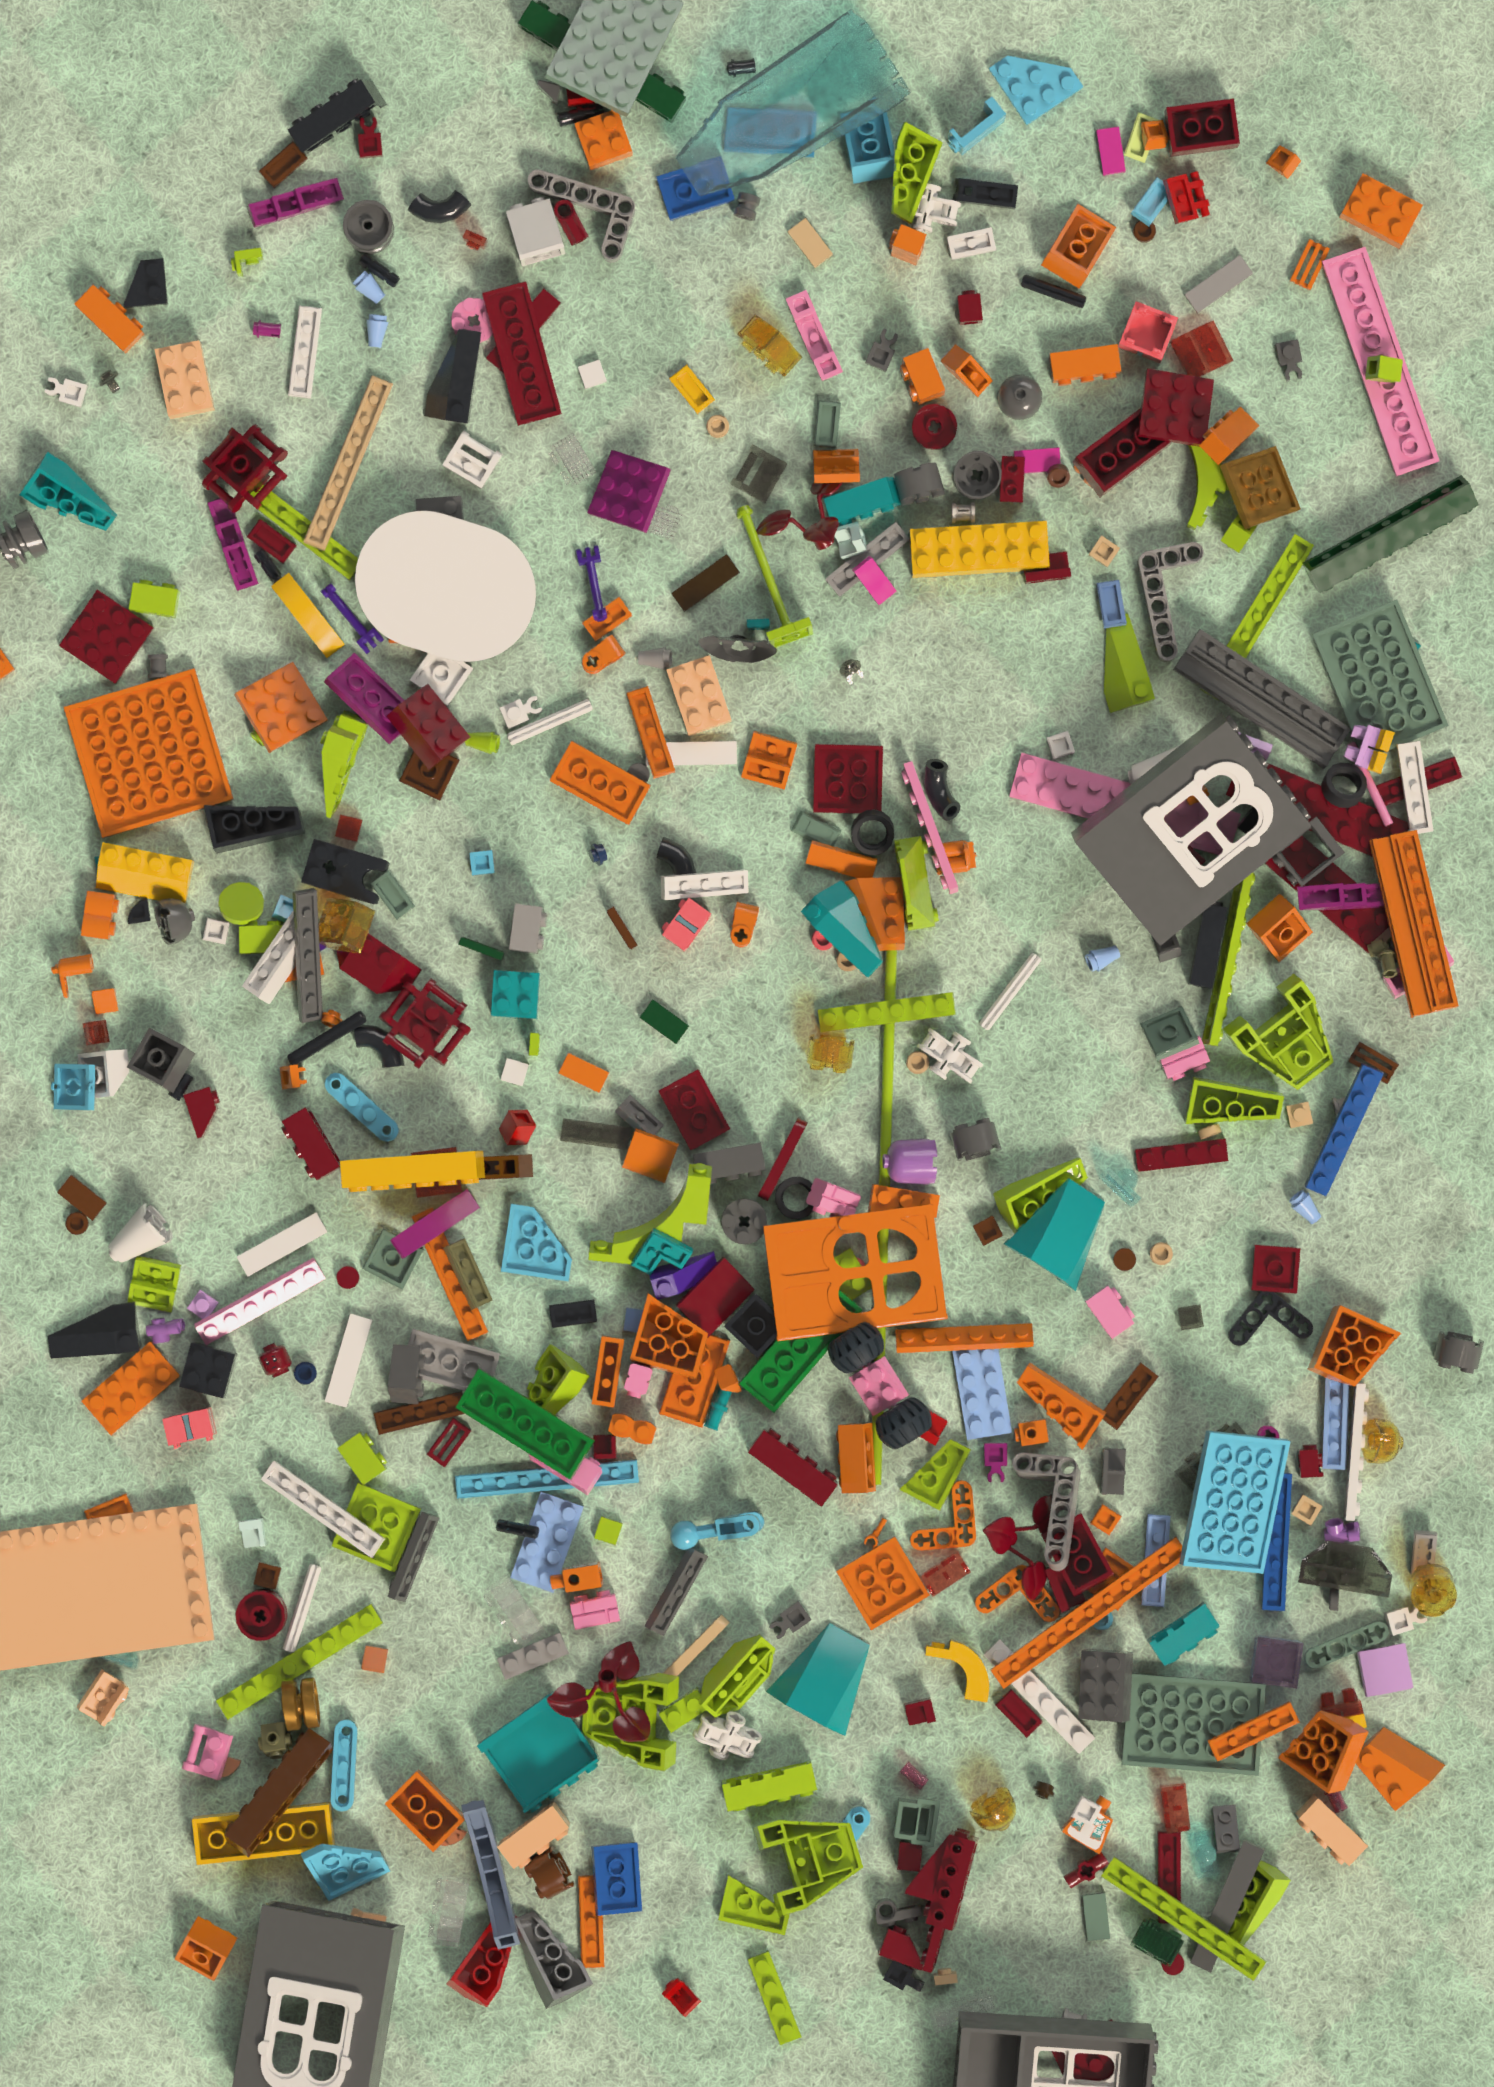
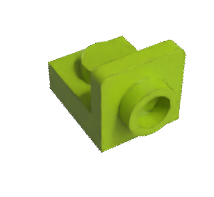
M261 247L234 251L235 257L231 258L232 270L237 271L238 276H243L241 262H245L246 265L259 264V260L264 259Z

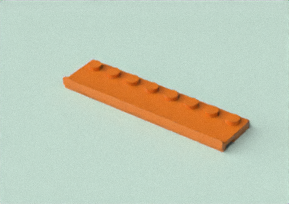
M1417 830L1370 840V849L1410 1018L1457 1008L1459 1006Z

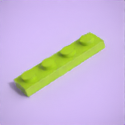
M766 1951L748 1958L750 1968L780 2045L801 2038V2033L770 1952Z

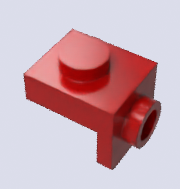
M679 1978L667 1983L665 1990L662 1992V1995L684 2017L701 2002L690 1987Z

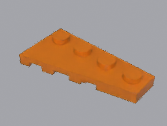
M1032 1363L1027 1365L1017 1381V1384L1037 1404L1040 1403L1047 1411L1046 1414L1052 1420L1055 1419L1063 1427L1062 1430L1078 1442L1077 1445L1081 1450L1084 1449L1107 1413Z

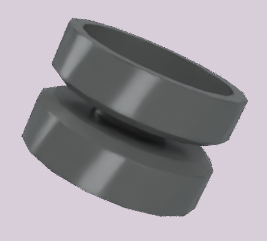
M362 200L356 202L348 208L343 220V229L347 241L355 250L361 253H379L389 246L394 237L395 227L391 214L384 205L377 201ZM367 223H370L372 226L369 230L365 226Z

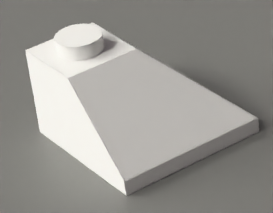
M127 1049L77 1054L78 1064L95 1065V1098L114 1096L129 1073V1068H127L129 1064Z

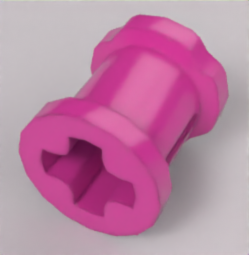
M1269 1425L1261 1427L1257 1433V1436L1266 1435L1265 1431L1268 1430L1270 1433H1274L1272 1438H1279L1278 1431Z

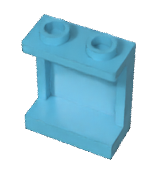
M992 96L985 101L983 108L988 117L965 136L960 137L953 128L949 130V142L947 144L954 153L965 154L1005 121L1006 113Z

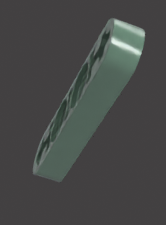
M1382 1621L1371 1622L1309 1648L1304 1656L1305 1662L1311 1668H1320L1384 1641L1388 1637L1389 1629ZM1376 1625L1384 1628V1631L1381 1632V1637L1377 1635L1370 1636L1372 1641L1368 1643L1367 1636L1363 1630L1367 1629V1632L1371 1633L1375 1631L1374 1626ZM1354 1634H1361L1363 1636L1362 1645L1353 1646L1351 1644V1637ZM1335 1642L1342 1645V1652L1339 1655H1332L1330 1653L1331 1644ZM1325 1646L1326 1653L1330 1659L1326 1660V1657L1322 1656L1318 1659L1319 1663L1317 1664L1314 1661H1309V1658L1312 1657V1652L1315 1651L1316 1654L1323 1653L1321 1648Z

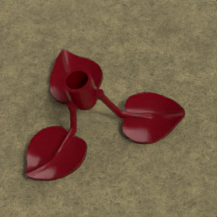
M842 483L812 484L810 491L813 495H817L821 520L805 529L798 521L790 517L792 514L790 510L783 509L765 517L756 529L757 535H775L783 531L789 523H793L803 532L804 539L814 542L818 550L828 548L834 542L839 521L836 517H825L822 497L823 495L828 496L836 492Z
M1053 1494L1043 1496L1035 1503L1032 1512L1034 1525L1015 1527L1014 1520L1011 1517L1004 1516L993 1521L983 1529L995 1553L1004 1554L1010 1551L1028 1563L1029 1566L1025 1567L1022 1572L1021 1581L1025 1595L1030 1601L1039 1595L1046 1583V1567L1040 1561L1033 1563L1031 1559L1012 1548L1011 1545L1013 1546L1017 1541V1534L1015 1533L1017 1531L1036 1530L1037 1528L1041 1534L1048 1531Z
M631 1641L615 1647L604 1656L601 1662V1670L598 1673V1681L594 1682V1686L588 1695H586V1690L582 1685L569 1682L561 1685L547 1698V1703L555 1712L565 1717L576 1718L588 1711L589 1707L586 1700L591 1699L597 1688L605 1693L612 1692L621 1714L613 1721L614 1734L623 1741L638 1742L647 1740L651 1732L647 1714L638 1707H630L624 1712L617 1694V1678L622 1681L630 1680L638 1674L640 1669L639 1658Z

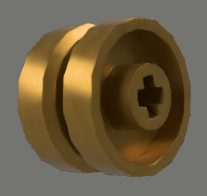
M315 1678L302 1679L300 1682V1693L294 1680L282 1681L281 1703L287 1731L299 1730L301 1728L302 1715L307 1728L320 1727V1707Z

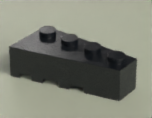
M354 79L347 84L348 88L343 92L337 91L329 96L327 103L324 105L318 104L310 110L311 114L305 118L302 116L291 123L293 126L288 129V132L301 153L308 154L334 138L333 132L336 131L339 134L352 126L351 121H358L361 118L371 115L370 109L375 106H379L381 109L387 105L373 81Z
M204 805L211 842L216 854L305 834L301 812L298 807Z

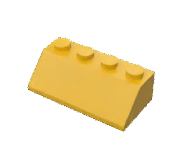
M102 842L98 861L96 888L158 901L174 898L186 904L194 861Z

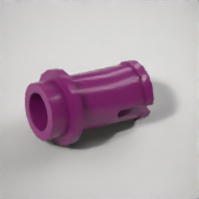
M261 320L258 322L254 321L253 335H257V338L260 336L280 338L281 323L261 322Z

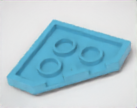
M1006 56L989 68V71L1026 126L1083 88V85L1069 67Z
M511 1204L501 1272L569 1282L572 1258L534 1207Z
M320 1844L301 1853L303 1861L328 1901L390 1872L389 1866L380 1851Z

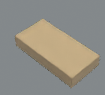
M806 218L787 231L814 268L833 255Z

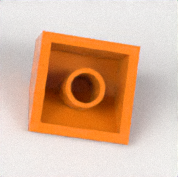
M1278 894L1246 923L1256 938L1278 962L1283 960L1313 933L1296 908L1281 894Z
M198 1916L174 1960L215 1981L238 1938L229 1931L223 1930L212 1924L209 1920Z

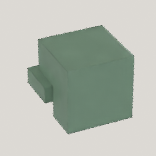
M898 1797L893 1830L894 1838L911 1840V1844L934 1847L940 1801L919 1797L917 1800Z

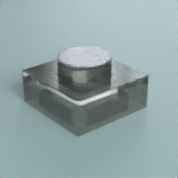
M1200 1304L1177 1308L1181 1331L1204 1327Z

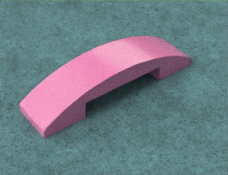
M807 290L786 298L792 317L821 380L824 381L842 373V368L831 348Z

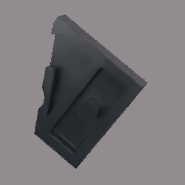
M164 259L141 260L124 301V308L167 305L168 297Z

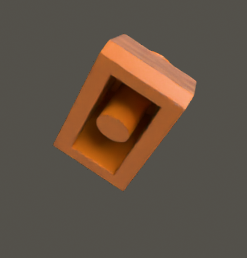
M956 344L941 360V363L977 397L993 381L977 361Z

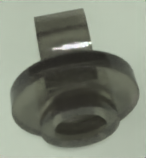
M111 369L107 370L99 376L101 379L98 382L99 386L107 384L111 392L115 393L121 389L114 379L119 373L117 371L112 372Z
M849 659L845 661L839 670L841 676H845L851 685L853 684L851 680L853 674L857 673L861 679L864 678L863 672L860 670L861 663L858 660Z

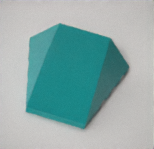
M1068 1178L1047 1199L1048 1201L1041 1208H1038L1033 1213V1216L1025 1224H1022L1017 1229V1232L1003 1244L1020 1256L1030 1259L1056 1276L1057 1280L1076 1291L1105 1202Z
M829 1623L766 1692L822 1726L846 1736L870 1645Z

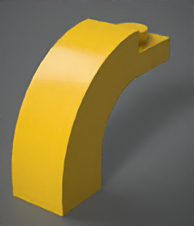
M951 1639L949 1648H945V1643L933 1641L931 1645H926V1656L953 1660L964 1669L966 1674L964 1699L981 1702L988 1701V1674L982 1660L970 1647Z

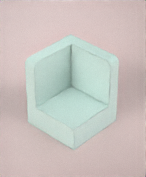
M858 521L837 528L835 538L838 542L842 559L867 552L865 534Z
M263 1518L238 1522L239 1530L242 1531L244 1548L267 1545Z

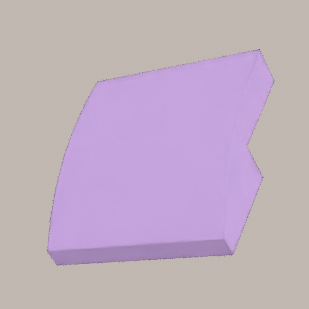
M1405 1643L1357 1652L1365 1697L1413 1688Z

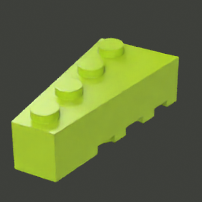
M1193 1077L1185 1124L1280 1119L1284 1095L1279 1092Z
M811 1761L722 1780L727 1812L745 1810L746 1807L753 1805L755 1807L768 1805L770 1801L778 1800V1802L791 1799V1796L800 1794V1797L813 1795V1791L817 1790Z

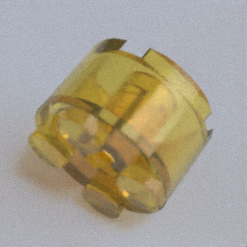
M815 1034L810 1035L806 1062L810 1064V1069L823 1070L825 1067L833 1068V1072L846 1073L847 1069L852 1068L855 1040L851 1039L850 1043H847L845 1037L820 1034V1038L814 1039Z
M1438 1564L1419 1565L1415 1568L1409 1579V1591L1413 1605L1425 1616L1438 1617L1445 1614L1447 1610L1455 1605L1457 1599L1454 1578L1450 1570Z

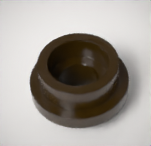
M1037 1781L1036 1786L1032 1787V1790L1036 1792L1035 1796L1048 1800V1797H1054V1786Z

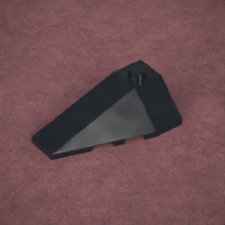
M465 329L458 330L427 393L424 416L446 421L469 423L482 332Z

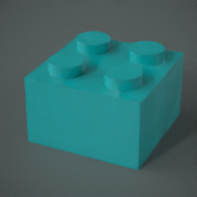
M494 970L491 1016L538 1019L540 973Z

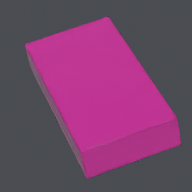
M1119 127L1096 130L1103 176L1125 173L1126 169Z
M1059 447L1014 451V456L1025 457V474L1047 472L1052 465L1061 464Z
M868 556L852 569L878 605L882 604L896 592V589L871 556Z

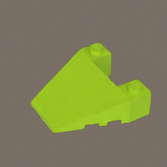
M346 710L340 716H336L332 727L328 731H324L320 744H323L321 754L326 817L331 818L339 807L348 783L350 771L356 761L355 757L358 748L361 747L368 724L359 715Z
M921 836L894 840L897 864H899L905 901L904 910L907 929L912 931L935 927V922L939 921L937 908H932L924 854H928L927 843L922 841Z
M1293 973L1276 987L1288 1003L1287 1006L1255 1031L1241 1016H1238L1222 1030L1240 1052L1299 1090L1334 1061L1326 1035H1324L1315 997L1303 980Z
M654 1673L617 1682V1694L623 1711L626 1712L630 1707H638L649 1718L651 1732L649 1738L645 1741L627 1742L619 1739L614 1734L613 1721L617 1716L621 1715L612 1692L605 1693L597 1688L591 1699L586 1700L589 1708L583 1714L582 1733L605 1747L609 1746L617 1750L621 1756H628L644 1768L666 1771L676 1763V1741L656 1738L657 1704L668 1706L678 1699L679 1676ZM592 1688L585 1689L586 1695L590 1693Z
M777 1820L753 1828L759 1851L781 1845L794 1888L772 1895L779 1917L804 1910L863 1868L850 1823Z

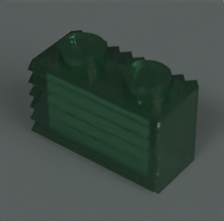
M1152 1918L1149 1921L1144 1919L1130 1945L1164 1965L1171 1967L1184 1944V1940L1181 1939L1182 1935L1171 1929L1169 1932L1161 1928L1162 1924Z

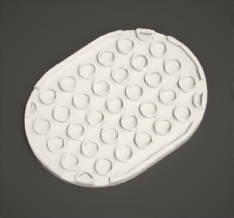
M408 512L385 522L366 541L356 566L355 586L359 603L368 620L380 633L402 645L455 661L474 662L485 660L507 650L524 633L535 608L536 584L532 568L518 546L496 530L439 512Z

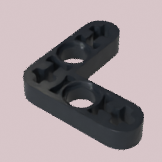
M1261 1291L1228 1332V1338L1236 1346L1244 1345L1268 1315L1296 1337L1302 1339L1308 1338L1312 1334L1313 1325L1310 1320L1276 1293ZM1271 1294V1301L1273 1303L1271 1305L1266 1304L1263 1307L1266 1310V1313L1263 1315L1259 1309L1253 1306L1255 1303L1258 1306L1263 1303L1262 1295L1268 1296ZM1284 1307L1291 1311V1317L1286 1321L1281 1320L1278 1316L1279 1310ZM1251 1311H1255L1259 1315V1321L1256 1324H1249L1247 1322L1246 1316ZM1296 1314L1300 1317L1296 1321L1300 1324L1305 1322L1308 1324L1306 1327L1309 1330L1308 1333L1302 1332L1299 1334V1328L1295 1324L1292 1325V1328L1288 1326L1294 1320ZM1241 1321L1246 1326L1252 1328L1250 1333L1247 1329L1243 1332L1242 1335L1245 1337L1243 1341L1233 1340L1235 1338L1233 1332L1235 1330L1239 1332L1243 1328V1326L1239 1325Z

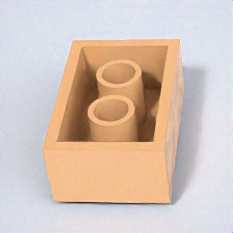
M197 340L155 349L168 417L175 419L214 411L215 407L201 342Z
M710 655L666 670L688 736L732 722Z
M1315 1794L1295 1813L1298 1816V1824L1308 1833L1312 1830L1315 1833L1313 1838L1324 1849L1329 1846L1332 1849L1329 1853L1341 1865L1345 1862L1350 1866L1368 1847Z
M553 1801L499 1841L497 1848L513 1869L517 1866L521 1869L531 1861L530 1857L537 1852L540 1855L550 1847V1841L554 1838L559 1841L567 1835L570 1822Z

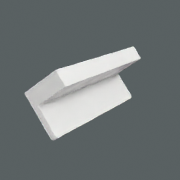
M294 912L288 917L242 985L246 990L268 1004L271 1003L296 966Z

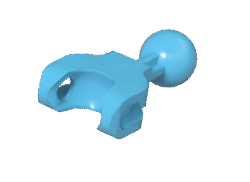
M752 1511L717 1518L715 1523L696 1526L690 1521H680L672 1527L670 1539L675 1547L681 1550H688L693 1548L700 1539L718 1536V1541L752 1536L764 1527L765 1520L761 1513ZM747 1520L753 1522V1528L748 1527Z

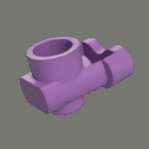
M157 1318L151 1320V1324L146 1326V1334L152 1337L153 1344L168 1342L171 1340V1334H180L181 1331L185 1330L183 1318L165 1322V1318Z
M1333 1518L1325 1522L1324 1537L1326 1543L1339 1546L1344 1544L1345 1541H1360L1358 1521L1349 1522L1344 1525L1342 1519Z

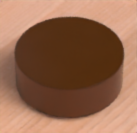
M1138 221L1133 228L1135 239L1141 243L1150 242L1156 234V227L1153 222L1150 226H1147L1143 222Z
M1063 464L1052 465L1047 471L1049 484L1056 488L1067 485L1070 480L1069 469Z
M73 1212L66 1219V1228L74 1235L83 1234L88 1229L89 1220L83 1213Z
M1121 1248L1115 1252L1113 1263L1117 1269L1128 1271L1135 1266L1136 1256L1132 1250Z

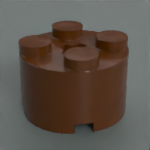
M553 1845L540 1855L537 1853L530 1857L531 1861L528 1865L524 1866L528 1877L534 1879L537 1885L535 1890L541 1899L544 1897L551 1899L574 1886V1881L569 1882L568 1876L572 1875L560 1852L554 1853L553 1850L556 1847Z

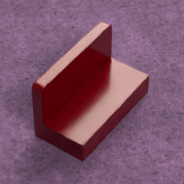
M1067 552L1049 553V570L1024 571L1025 584L1070 579L1071 569L1068 563Z
M1050 1567L1045 1569L1061 1613L1085 1602L1083 1593L1074 1597L1061 1571H1054Z

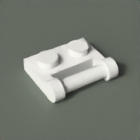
M463 431L442 465L482 489L503 454L499 451L494 452L471 438L469 433ZM465 444L489 458L488 465L461 450L462 446Z

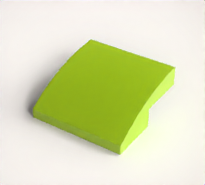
M136 1256L127 1303L135 1302L138 1306L172 1313L181 1265Z

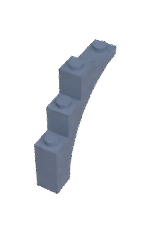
M484 1800L471 1801L461 1805L479 1868L493 1937L498 1949L519 1945L520 1940L512 1898L507 1886L503 1861L497 1848L495 1828L491 1817H489Z

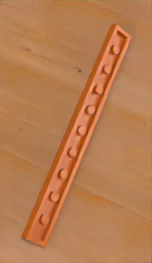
M1175 1536L991 1668L990 1671L1003 1689L1179 1564L1182 1551L1180 1541Z

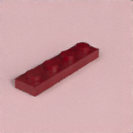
M1226 1138L1135 1149L1138 1172L1229 1161Z

